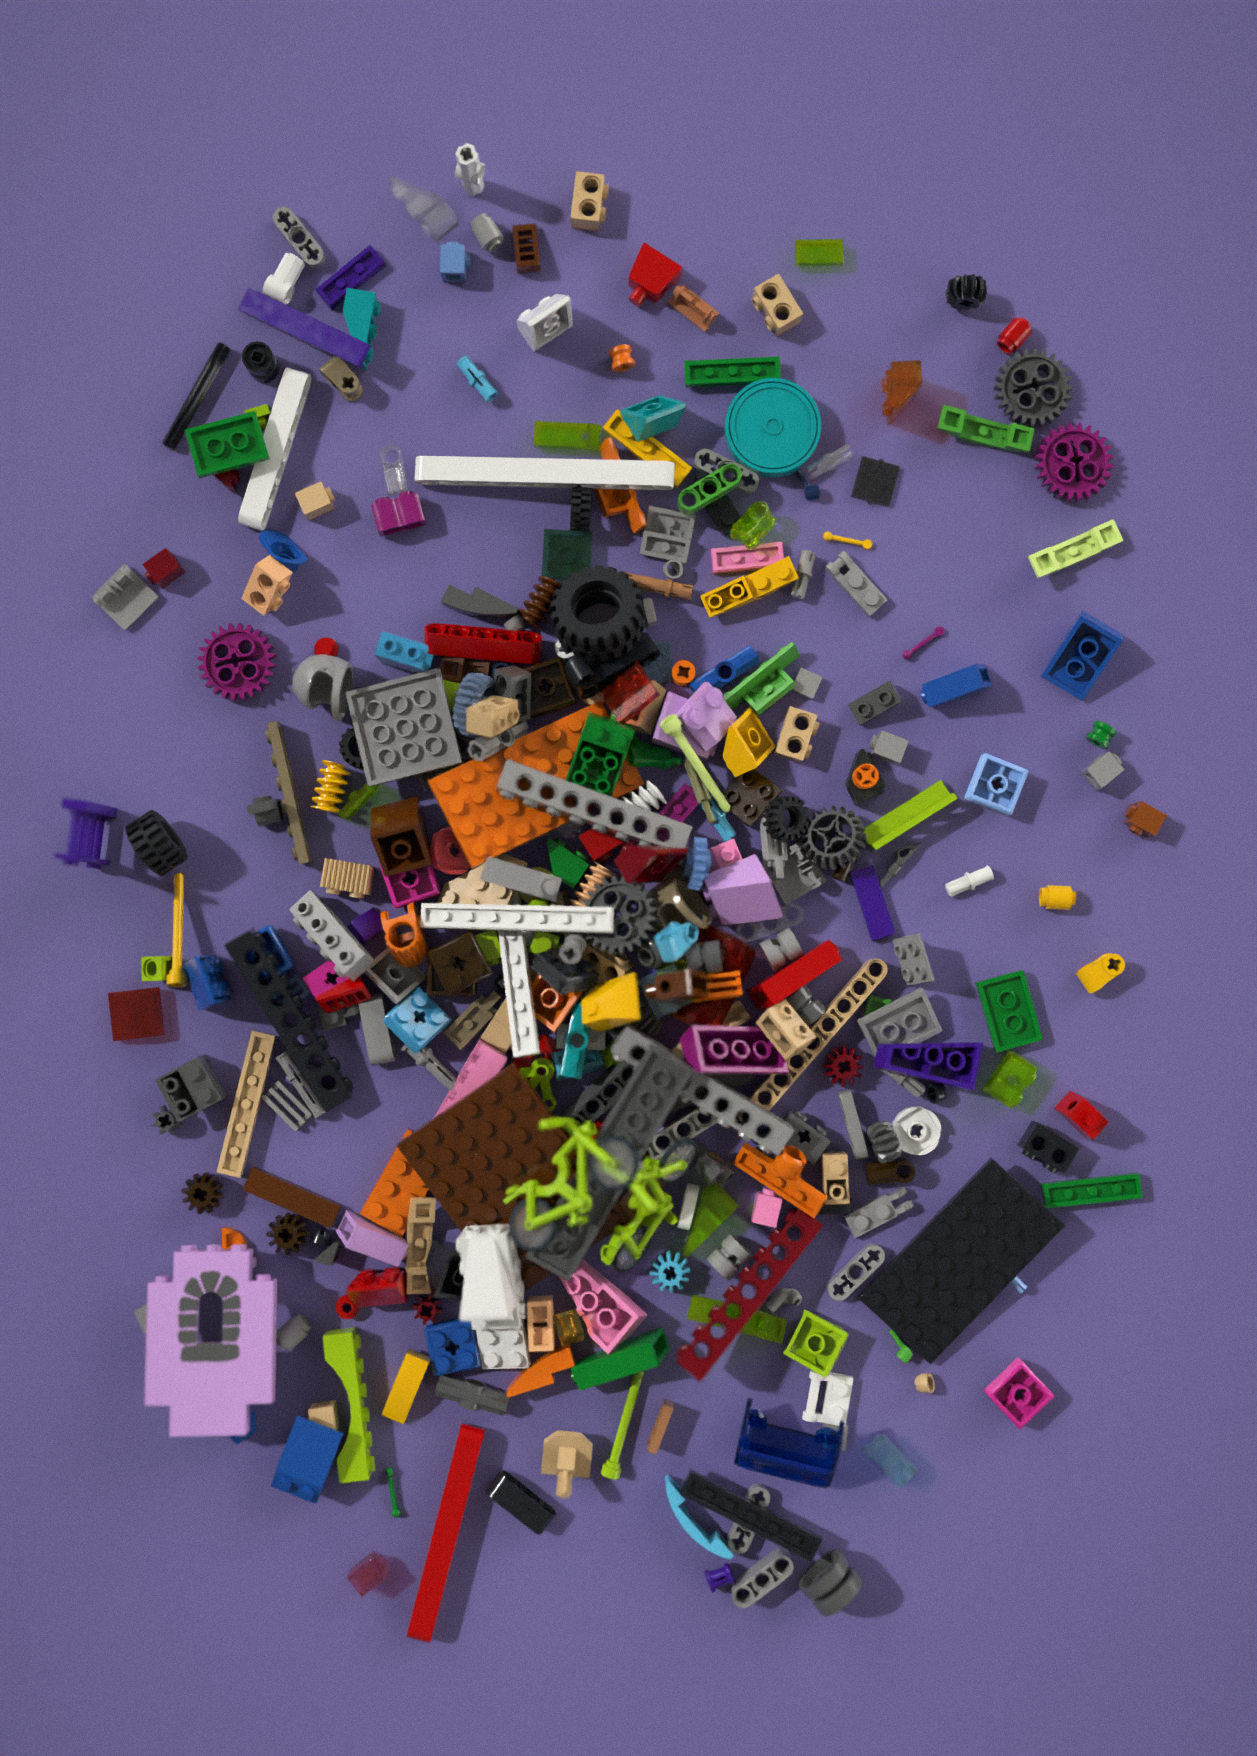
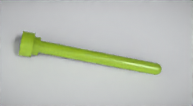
M644 1371L633 1374L610 1459L603 1463L600 1474L604 1477L618 1480L622 1468L620 1467L619 1459Z

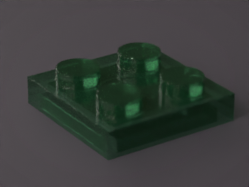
M544 529L541 576L568 580L569 575L573 572L579 573L585 567L590 569L592 532Z

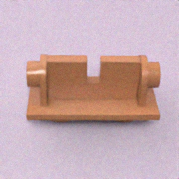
M684 284L676 286L673 291L674 295L668 301V304L704 332L720 314Z

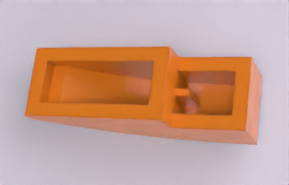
M570 1342L555 1347L554 1351L542 1354L531 1362L529 1368H524L507 1387V1398L553 1384L555 1382V1372L574 1367L575 1357Z

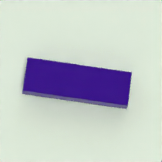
M369 245L317 287L315 291L332 311L345 300L347 288H360L382 270L386 264L372 246Z
M871 865L849 872L871 941L895 934L874 866Z

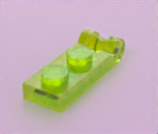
M534 421L533 445L539 448L600 451L601 442L598 439L599 434H601V425ZM582 433H588L589 440H582Z

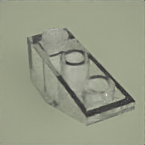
M393 175L389 178L392 187L390 192L398 202L400 200L404 202L406 212L413 220L415 218L418 219L421 223V230L428 238L432 236L438 242L459 225L457 215L441 196Z

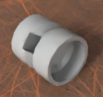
M790 928L777 933L776 939L770 937L759 943L773 971L786 965V960L794 961L804 955Z
M729 1234L721 1243V1249H715L707 1257L709 1263L728 1281L739 1272V1265L744 1266L753 1257L751 1252L732 1234Z

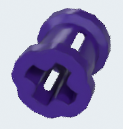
M728 1562L716 1570L705 1571L712 1593L716 1592L717 1588L727 1584L735 1585Z

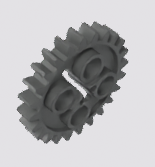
M1036 348L1033 349L1031 355H1029L1027 349H1024L1021 356L1016 352L1013 355V360L1008 358L1005 361L1006 366L1002 365L998 370L1001 374H997L995 381L999 383L995 384L993 390L999 391V393L996 394L994 399L1002 400L998 409L1005 407L1007 410L1003 416L1012 414V423L1018 418L1020 419V425L1028 421L1029 427L1032 428L1037 421L1039 427H1042L1045 420L1050 424L1054 417L1059 418L1062 414L1060 410L1064 411L1068 407L1065 402H1069L1072 396L1067 393L1071 392L1073 386L1067 385V383L1071 381L1072 377L1064 375L1068 371V367L1063 369L1059 367L1063 360L1053 361L1055 358L1054 353L1048 358L1046 357L1045 349L1041 355H1038ZM1037 370L1044 371L1047 377H1040ZM1014 376L1022 377L1024 383H1017ZM1049 382H1052V383H1053V385H1045V384H1046V383H1049ZM1013 391H1021L1018 394H1013ZM1043 393L1050 394L1052 401L1045 400ZM1019 399H1026L1029 402V406H1023Z
M612 876V883H609L604 878V886L600 887L595 883L596 892L587 891L591 898L590 900L583 899L582 902L587 907L614 908L613 934L610 936L609 933H589L586 939L588 941L594 940L592 946L595 948L601 946L603 953H606L609 948L610 954L614 956L618 949L622 955L626 954V948L634 953V945L637 944L643 948L641 940L644 938L650 941L651 938L647 934L648 931H656L651 926V923L659 921L653 917V914L659 912V910L651 906L657 901L654 898H649L652 892L649 889L644 890L645 885L643 883L638 885L637 883L628 884L623 876L620 882L616 876ZM612 895H617L616 903L609 905V898ZM639 903V910L635 914H630L631 906ZM616 913L623 914L621 918L615 917ZM624 926H629V933L621 937V929Z

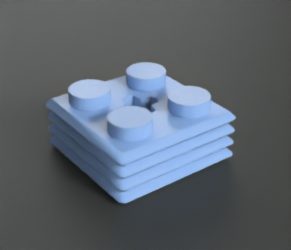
M985 753L980 756L965 794V799L1001 814L1011 815L1029 771ZM998 779V784L1001 785V788L994 790L991 782Z

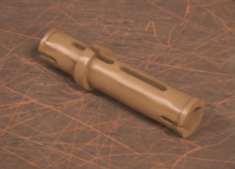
M623 571L628 574L629 578L634 579L638 589L642 591L662 594L666 598L671 596L691 601L694 585L674 582L670 578L668 580L657 579Z

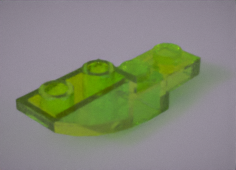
M692 1295L686 1319L706 1324L710 1319L707 1316L709 1311L715 1304L720 1306L722 1301ZM729 1304L726 1313L730 1318L734 1319L738 1316L739 1310L736 1305ZM756 1311L739 1333L782 1344L787 1319ZM715 1323L712 1325L714 1327L723 1329L720 1324Z

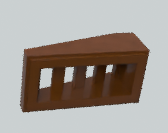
M536 223L512 226L517 274L541 272ZM532 231V235L518 236V232ZM533 240V243L519 244V241ZM534 248V251L520 253L521 249ZM535 256L534 260L521 261V258Z

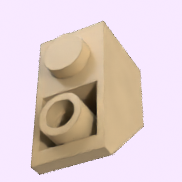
M844 1151L823 1152L820 1156V1171L823 1194L827 1196L824 1204H849L848 1155Z

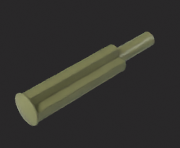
M686 758L683 763L698 805H703L708 822L713 824L716 820L709 803L712 800L709 790Z

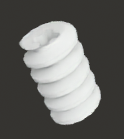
M648 780L645 781L646 789L640 785L637 786L638 795L630 791V800L625 796L621 797V801L651 811L650 806L659 809V800L667 804L656 785ZM616 814L622 823L621 816L619 814Z

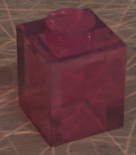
M372 1551L350 1569L347 1579L360 1596L363 1597L386 1578L388 1565L382 1556H377Z

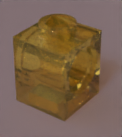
M577 1309L553 1316L561 1347L585 1340Z

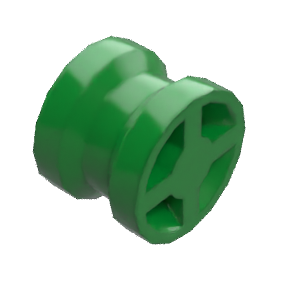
M1096 720L1093 724L1094 729L1087 734L1086 740L1099 748L1107 749L1110 738L1114 737L1117 731L1110 725Z

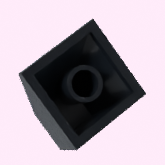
M433 1240L425 1264L430 1291L433 1297L462 1300L464 1275L460 1274L461 1256L456 1250L455 1243Z

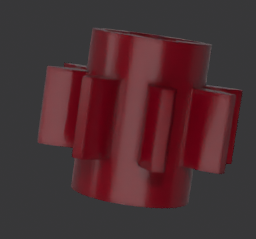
M420 1294L418 1297L420 1304L414 1303L412 1306L413 1309L417 1310L414 1318L418 1319L420 1317L423 1320V1325L430 1319L435 1323L437 1321L435 1313L442 1314L443 1312L442 1308H438L441 1298L435 1300L431 1294L424 1298ZM431 1305L433 1308L431 1312L429 1310L424 1311V1306L429 1307Z

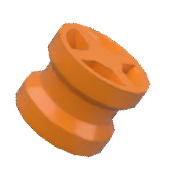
M622 344L609 349L608 354L613 361L612 370L614 372L627 371L635 366V360L631 358V345Z
M680 660L673 665L671 678L678 686H688L694 680L695 667L687 660Z
M866 763L857 767L852 774L854 785L860 789L871 788L877 783L879 773L875 766Z

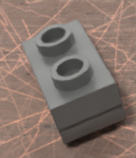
M890 680L849 703L848 706L858 724L862 725L900 704L902 699Z
M263 796L252 799L253 804L247 805L249 815L254 814L259 827L283 821L279 799H272V796Z

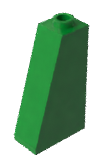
M659 1327L622 1342L610 1354L601 1350L578 1359L575 1362V1366L571 1367V1377L573 1382L578 1385L579 1391L659 1366L670 1351L663 1328Z

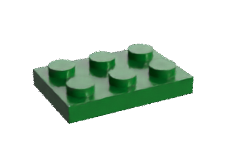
M256 411L185 429L199 479L270 460Z
M1024 970L975 982L994 1052L997 1053L1043 1040Z

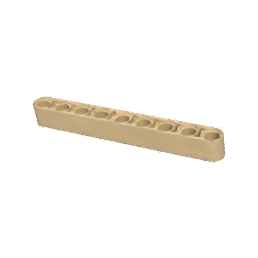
M868 959L827 1005V1010L808 1027L816 1036L818 1044L813 1049L806 1048L798 1053L802 1057L800 1066L792 1067L790 1059L786 1060L789 1072L785 1074L786 1082L783 1085H776L774 1083L776 1074H768L748 1098L770 1111L887 974L885 962L880 959ZM876 962L881 970L877 976H872L869 972V967L872 963ZM857 981H862L865 985V990L861 994H856L853 990V986ZM846 999L849 1002V1009L841 1013L837 1005L840 1000ZM829 1017L833 1020L834 1024L832 1029L825 1031L822 1028V1021ZM763 1091H768L771 1095L769 1102L765 1104L760 1103L758 1095ZM744 1111L737 1114V1118L741 1122L744 1121L742 1119Z

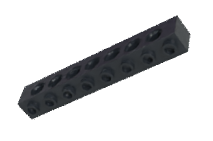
M251 928L228 941L224 946L324 1111L327 1112L352 1097L353 1084L347 1076L343 1077L339 1070L341 1065L336 1056L331 1057L327 1050L329 1045L324 1036H319L314 1029L317 1026L310 1014L306 1016L302 1009L304 1004L298 994L294 995L289 987L291 986L289 978L285 973H280L277 965H279L277 958L272 952L268 953L264 946L266 941L260 931L256 932L254 928ZM248 951H256L260 956V960L257 962L250 961L247 956ZM269 972L273 978L272 982H263L260 978V973ZM273 994H283L285 1002L276 1003L273 1000ZM289 1013L296 1015L298 1022L295 1024L288 1023L285 1015ZM305 1034L310 1038L311 1042L306 1045L301 1044L298 1041V1036ZM318 1055L323 1059V1063L315 1065L311 1062L310 1057ZM332 1076L336 1083L334 1085H326L323 1082V1077Z

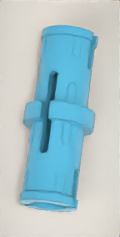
M467 355L456 363V366L469 380L468 384L471 387H475L486 402H490L497 396L498 392L485 378L486 374L482 370L479 371ZM471 372L474 373V375L479 379V381L483 384V386H481V384H480V383L478 382V380L472 375Z

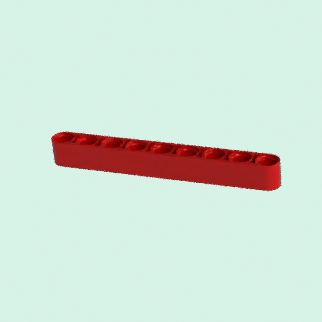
M461 1423L406 1636L408 1638L427 1643L431 1641L485 1432L483 1428Z

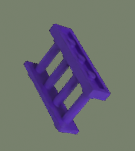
M62 798L61 808L70 810L69 814L72 815L67 854L55 853L54 858L63 859V864L78 866L79 862H86V867L101 869L102 864L110 865V860L100 859L105 821L108 820V817L116 818L117 808L90 801Z

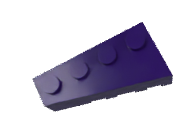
M983 1043L878 1044L873 1068L958 1089L974 1091Z

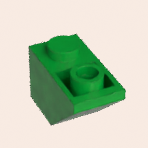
M556 837L554 841L549 838L547 840V847L553 876L562 878V882L575 889L590 866L586 863L588 858L577 850L574 854L566 849L568 844Z

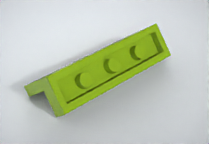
M940 780L865 827L863 832L867 836L865 842L871 852L875 851L958 798L954 792L950 794Z

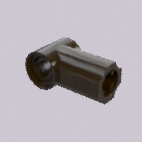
M899 1158L886 1163H866L868 1185L893 1182L908 1183L915 1177V1168L906 1158ZM901 1165L909 1166V1172L905 1176L897 1174V1169Z

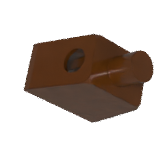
M690 969L656 975L654 978L655 983L646 985L647 997L649 999L657 998L658 1001L674 1003L709 998L706 973Z

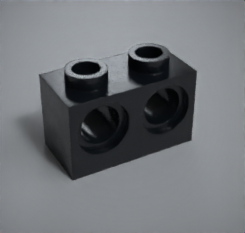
M1035 1121L1030 1123L1017 1144L1023 1148V1155L1033 1161L1036 1157L1044 1161L1042 1166L1054 1174L1057 1170L1065 1174L1079 1151V1148ZM1040 1136L1041 1145L1033 1149L1032 1140ZM1060 1149L1062 1157L1060 1160L1054 1161L1052 1155L1054 1151Z

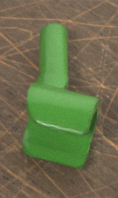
M890 1329L889 1333L901 1348L896 1355L904 1363H907L912 1358V1351L904 1344L898 1334Z

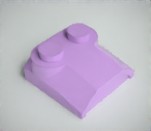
M704 682L676 713L682 723L681 727L703 751H707L716 745L728 732V728L735 722L737 717L724 701L722 692L718 688L712 687L709 682Z

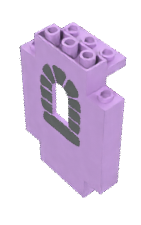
M246 1244L231 1245V1249H221V1245H206V1249H196V1245H182L181 1250L174 1252L173 1280H171L170 1275L155 1276V1280L148 1282L145 1406L170 1405L169 1437L246 1435L250 1431V1404H272L275 1400L277 1278H271V1274H256L255 1279H253V1268L257 1266V1256H253V1249H246ZM208 1292L218 1294L223 1302L222 1342H198L199 1300L202 1295Z

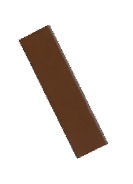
M252 1167L242 1189L330 1229L333 1227L342 1206L256 1167Z

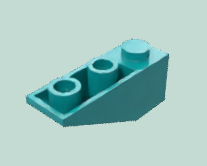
M347 288L343 313L350 335L371 346L372 339L375 340L377 335L375 319L376 316H380L381 302L378 301L375 292ZM370 348L362 364L363 370H367L368 363L372 362L373 348Z

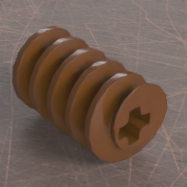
M539 576L538 578L542 585L534 584L533 586L537 593L530 592L528 594L532 601H524L523 604L526 609H519L518 611L525 622L540 631L543 629L539 622H548L543 615L552 614L549 609L553 600L552 596L556 589H560L559 582L545 576Z

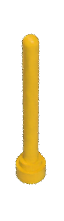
M176 873L174 876L172 970L167 975V986L169 987L187 986V975L182 970L184 875L182 873Z

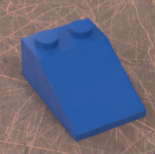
M1082 610L1041 677L1083 701L1123 642L1124 635Z
M297 1415L276 1468L271 1487L317 1504L326 1484L343 1433Z

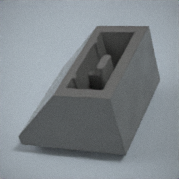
M206 1055L198 1056L155 1080L178 1123L228 1097Z

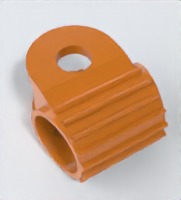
M414 902L407 905L408 914L391 919L388 911L381 912L383 930L386 933L387 947L399 965H403L405 968L411 967V969L416 965L419 967V964L421 962L424 963V959L428 957V944L425 940L424 928H420L421 917ZM409 925L413 931L397 936L396 927Z

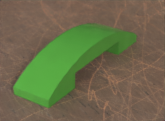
M947 405L942 406L937 427L943 433L970 443L1025 453L1030 452L1035 429L1016 423L1007 425L968 415L966 410Z

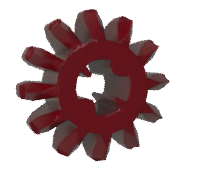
M842 1045L840 1053L837 1048L833 1047L832 1052L834 1056L825 1055V1058L831 1061L830 1063H823L822 1067L830 1068L824 1075L825 1077L834 1075L831 1079L832 1084H836L840 1079V1086L845 1087L846 1079L853 1085L855 1084L852 1078L853 1075L857 1078L862 1077L860 1073L856 1072L857 1069H864L863 1064H856V1062L862 1059L861 1055L854 1056L856 1049L851 1048L847 1053L846 1046ZM847 1060L848 1063H846V1065L849 1066L848 1069H842L841 1072H839L838 1069H840V1067L838 1066V1063L840 1061L844 1063Z

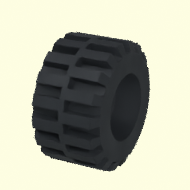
M150 810L126 826V834L133 849L144 864L157 875L163 876L187 860L186 850L180 838L170 824L156 811Z

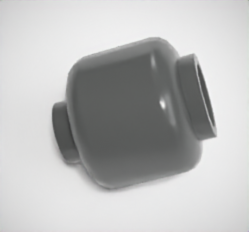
M657 934L649 936L651 938L650 941L642 940L643 948L637 947V956L640 963L649 969H657L667 963L662 960L654 940Z

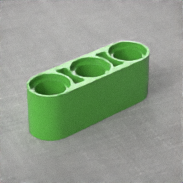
M729 463L684 489L678 498L677 506L679 511L685 515L694 514L736 489L742 477L741 469L737 465ZM728 472L733 473L736 476V480L728 482L725 480L724 474ZM705 485H712L716 492L714 494H707L704 492L703 487ZM691 497L694 499L695 504L687 507L683 504L682 499Z

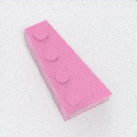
M479 1038L458 1074L452 1091L447 1093L434 1117L502 1071L508 1059L506 1053Z

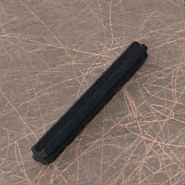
M221 342L216 344L162 441L165 447L171 450L176 449L185 433V429L189 426L230 352L227 345Z

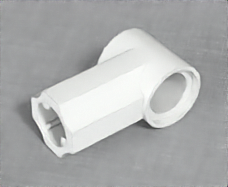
M285 253L274 275L271 274L266 279L263 286V294L287 305L292 299L295 289L294 285L305 263L294 254Z

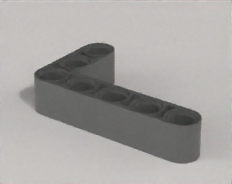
M625 1025L608 1029L607 1032L616 1040ZM635 1047L631 1053L634 1057H641L645 1049ZM619 1062L617 1065L609 1067L561 1112L560 1117H578L580 1127L587 1121L592 1123L596 1121L617 1101L633 1074L635 1066L628 1062L625 1064ZM632 1068L629 1074L622 1075L625 1069ZM614 1084L610 1091H604L606 1086ZM596 1101L593 1107H586L589 1102Z

